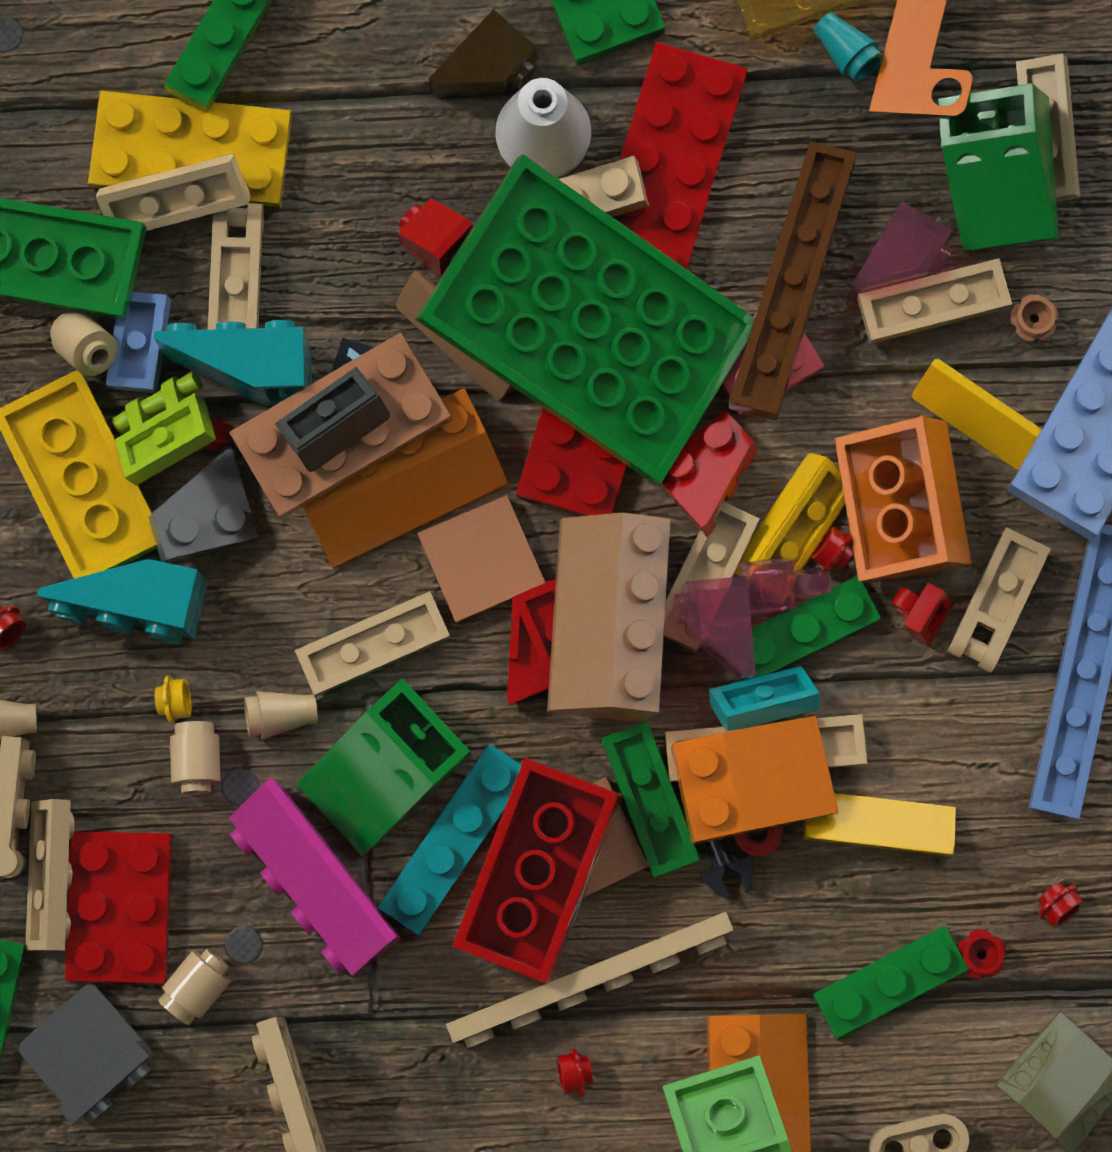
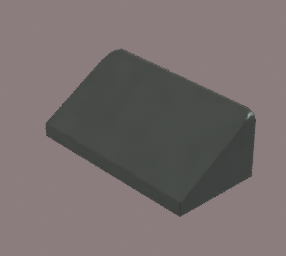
M355 367L277 421L275 425L309 472H313L390 418V412L379 394L360 370Z

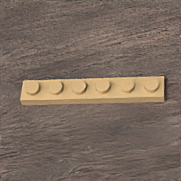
M727 912L721 913L447 1023V1029L453 1043L463 1039L467 1048L494 1038L495 1036L491 1029L494 1026L510 1020L514 1030L541 1019L538 1009L557 1002L561 1011L588 1000L584 991L586 989L603 983L606 992L633 982L634 979L631 971L649 964L652 973H656L680 963L677 955L678 952L696 946L700 955L727 944L723 934L733 931V927Z

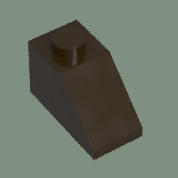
M493 9L429 77L430 92L438 99L505 95L514 85L521 88L533 76L537 69V65L534 64L537 61V47Z

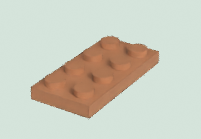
M400 332L229 433L279 518L283 519L449 422L452 418ZM357 367L381 397L390 412V418L317 470L309 472L278 430L275 423Z

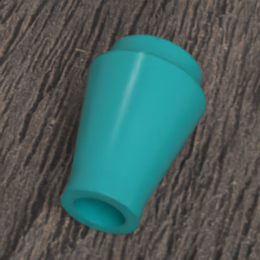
M834 12L826 14L814 27L813 33L821 40L844 78L851 77L855 82H860L871 75L881 63L883 54L878 50V42L840 19Z

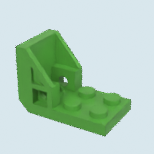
M760 1055L662 1086L683 1152H792Z

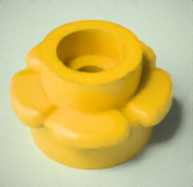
M171 675L165 676L163 686L155 688L156 710L159 716L166 715L169 723H177L178 719L191 716L192 701L190 687L185 678L173 680Z

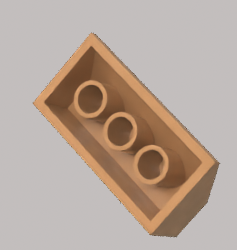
M612 513L569 517L560 520L547 712L643 723L659 713L670 519L630 513Z

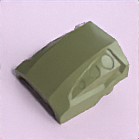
M1058 1012L1023 1050L995 1086L1019 1104L1025 1113L1031 1115L1040 1124L1039 1126L1042 1129L1047 1130L1065 1152H1076L1077 1147L1112 1108V1058L1064 1014Z

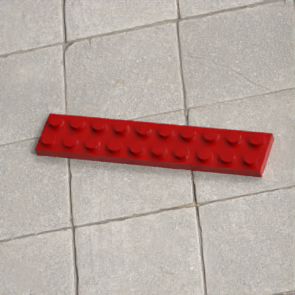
M656 42L619 159L622 160L631 156L637 159L649 206L613 218L687 270L748 68ZM542 407L517 487L516 497L578 516L612 514L627 465Z

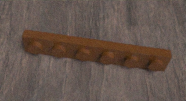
M812 141L809 143L730 397L729 409L775 421L778 419L855 167L856 152Z

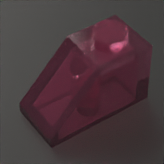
M901 201L854 280L849 295L857 299L861 293L924 278L930 270L939 274L953 248L946 245L952 230Z
M747 576L694 580L682 584V593L675 594L674 607L677 623H685V634L738 679L756 676Z

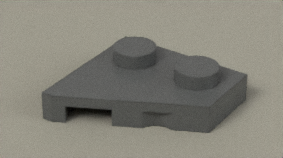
M232 449L221 453L148 517L161 562L165 563L252 543L258 538Z

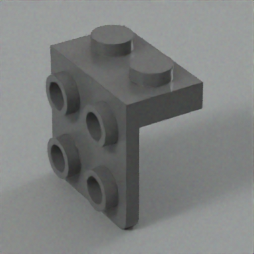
M85 985L19 1045L21 1056L64 1104L59 1110L72 1125L82 1123L84 1120L91 1125L113 1106L109 1098L123 1085L129 1091L151 1072L147 1064L157 1056L95 985Z

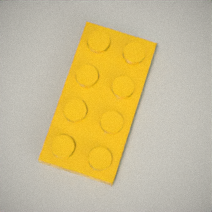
M100 91L88 185L92 189H100L234 153L251 195L249 203L281 208L292 121L291 110L214 102L209 112H206L177 98Z
M76 370L0 408V431L74 579L123 566L157 549L148 518L152 511L139 485L135 486L125 479L115 437L83 374Z

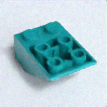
M273 320L266 322L265 328L247 329L245 323L228 321L217 323L216 329L197 330L196 325L191 323H172L167 325V331H154V339L166 359L263 406H275L311 385V347L304 328L295 327V322Z
M146 559L38 588L36 596L49 605L48 611L56 613L57 618L85 624L86 616L97 618V622L104 624V628L112 631L132 634L134 627L145 629V633L151 634L152 639L180 645L182 637L195 640L208 582L197 569Z

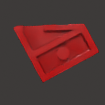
M725 410L689 437L664 480L659 485L707 537L716 527L714 517L724 499L731 500L739 485V476L748 469L758 449L754 440Z
M556 578L512 597L507 687L509 706L549 690Z

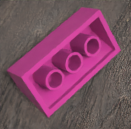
M271 777L263 783L229 817L236 827L230 833L233 840L247 857L254 852L267 866L260 874L278 896L286 891L297 907L291 911V914L308 935L317 930L328 945L321 952L338 974L347 969L352 976L358 975L402 940L285 789L274 778Z

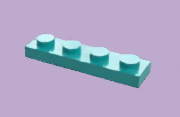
M489 743L378 906L379 909L417 935H421L503 814L521 768L520 763Z

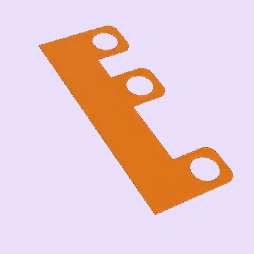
M897 0L869 112L956 116L965 110L973 81L971 73L967 70L930 68L947 0ZM946 78L956 79L962 87L959 99L949 106L935 104L932 100L934 86Z

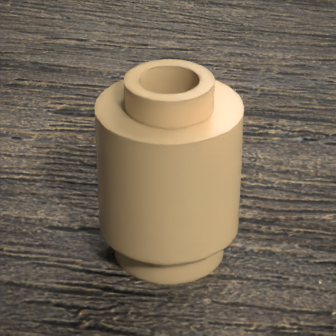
M66 312L60 315L52 324L50 336L54 350L81 374L86 376L98 375L107 370L113 363L117 353L115 339L87 314Z
M207 721L177 723L174 725L175 735L170 736L171 785L181 787V794L183 795L210 794L211 786L221 783L219 735L214 734V723Z
M206 949L202 955L192 950L164 984L162 989L165 992L158 1001L177 1019L186 1025H190L196 1017L201 1019L229 985L231 980L225 973L230 967L209 949Z

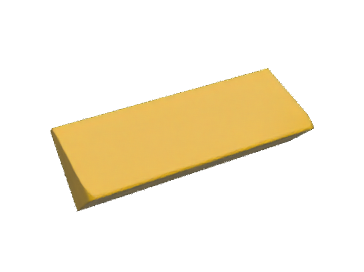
M934 359L912 393V398L944 421H947V423L1016 470L1020 468L1041 431V428L940 359Z
M809 453L804 458L751 537L733 574L776 604L781 602L846 505L840 469L827 457Z
M834 793L838 808L837 814L805 820L804 840L948 857L954 855L956 807Z

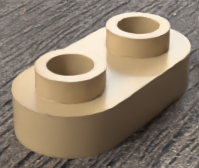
M934 1114L880 1128L870 1139L868 1152H884L886 1144L890 1141L899 1142L902 1152H967L969 1134L963 1122L958 1118L948 1114ZM945 1129L949 1132L951 1140L947 1147L939 1149L934 1145L933 1136L936 1131Z

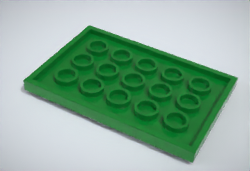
M522 154L517 157L415 320L656 485L664 480L748 342L755 318Z

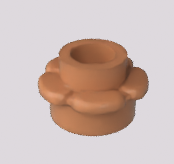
M1028 295L1022 298L1020 304H1016L1012 308L1010 321L1012 325L1016 326V334L1021 339L1029 342L1038 338L1046 340L1056 330L1055 321L1058 319V311L1055 305L1048 299L1040 295ZM1031 315H1037L1039 321L1037 323L1031 322Z

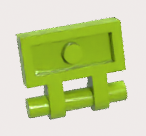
M194 371L180 379L176 376L161 384L160 391L146 399L136 398L126 404L124 412L113 417L114 427L120 434H123L116 438L115 442L124 477L135 486L216 440L206 402L195 394V392L203 388V383Z

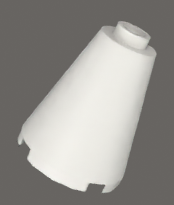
M548 78L534 79L522 87L503 106L496 122V142L499 152L510 168L517 157L524 154L556 178L566 176L580 165L591 140V124L583 105L560 84Z

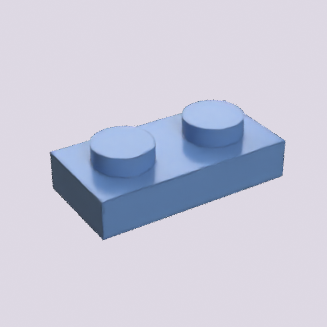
M133 292L127 320L115 319L113 338L117 344V353L113 363L108 368L106 386L110 389L145 393L158 392L163 353L154 339V331H167L171 299L167 295Z

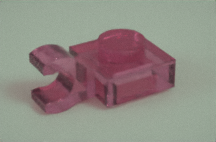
M787 558L740 563L742 611L745 613L759 614L795 609V594L815 595L830 593V573H818L817 568L794 571V561Z

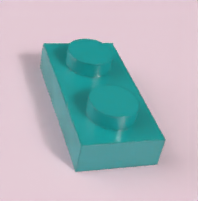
M802 666L709 689L710 706L726 732L750 728L783 718H792L820 709V693Z

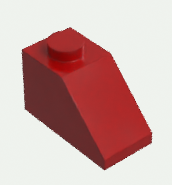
M430 198L422 207L415 204L406 212L398 224L402 228L398 232L400 245L440 280L473 226L462 215Z

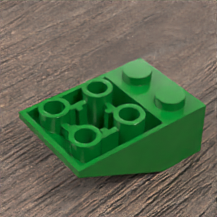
M1033 83L970 93L967 106L961 114L956 116L939 115L941 147L963 251L971 252L1059 239L1049 97ZM960 95L938 99L939 106H949L955 103Z
M402 678L358 719L296 785L364 857L469 760L472 754Z

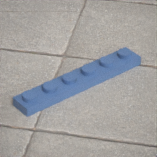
M1109 524L1103 525L1093 541H1087L1028 807L1031 810L1072 820L1080 819L1112 673V525Z

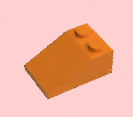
M816 716L727 731L672 743L671 753L692 845L838 813Z

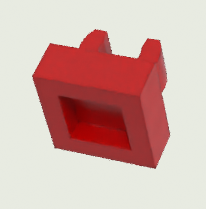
M927 583L920 596L901 587L891 603L898 608L897 613L906 617L903 625L911 637L930 647L954 607L946 592L930 583Z

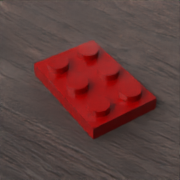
M74 831L70 841V864L73 877L71 886L68 889V914L70 916L71 928L66 939L65 981L167 982L172 834Z

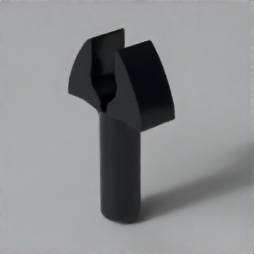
M725 838L705 842L713 864L709 873L700 876L703 883L716 895L729 901L730 896L722 883V877L725 873L724 866L726 865L729 870L736 872L740 876L741 885L747 894L753 875L752 856L749 855L740 859L732 855Z

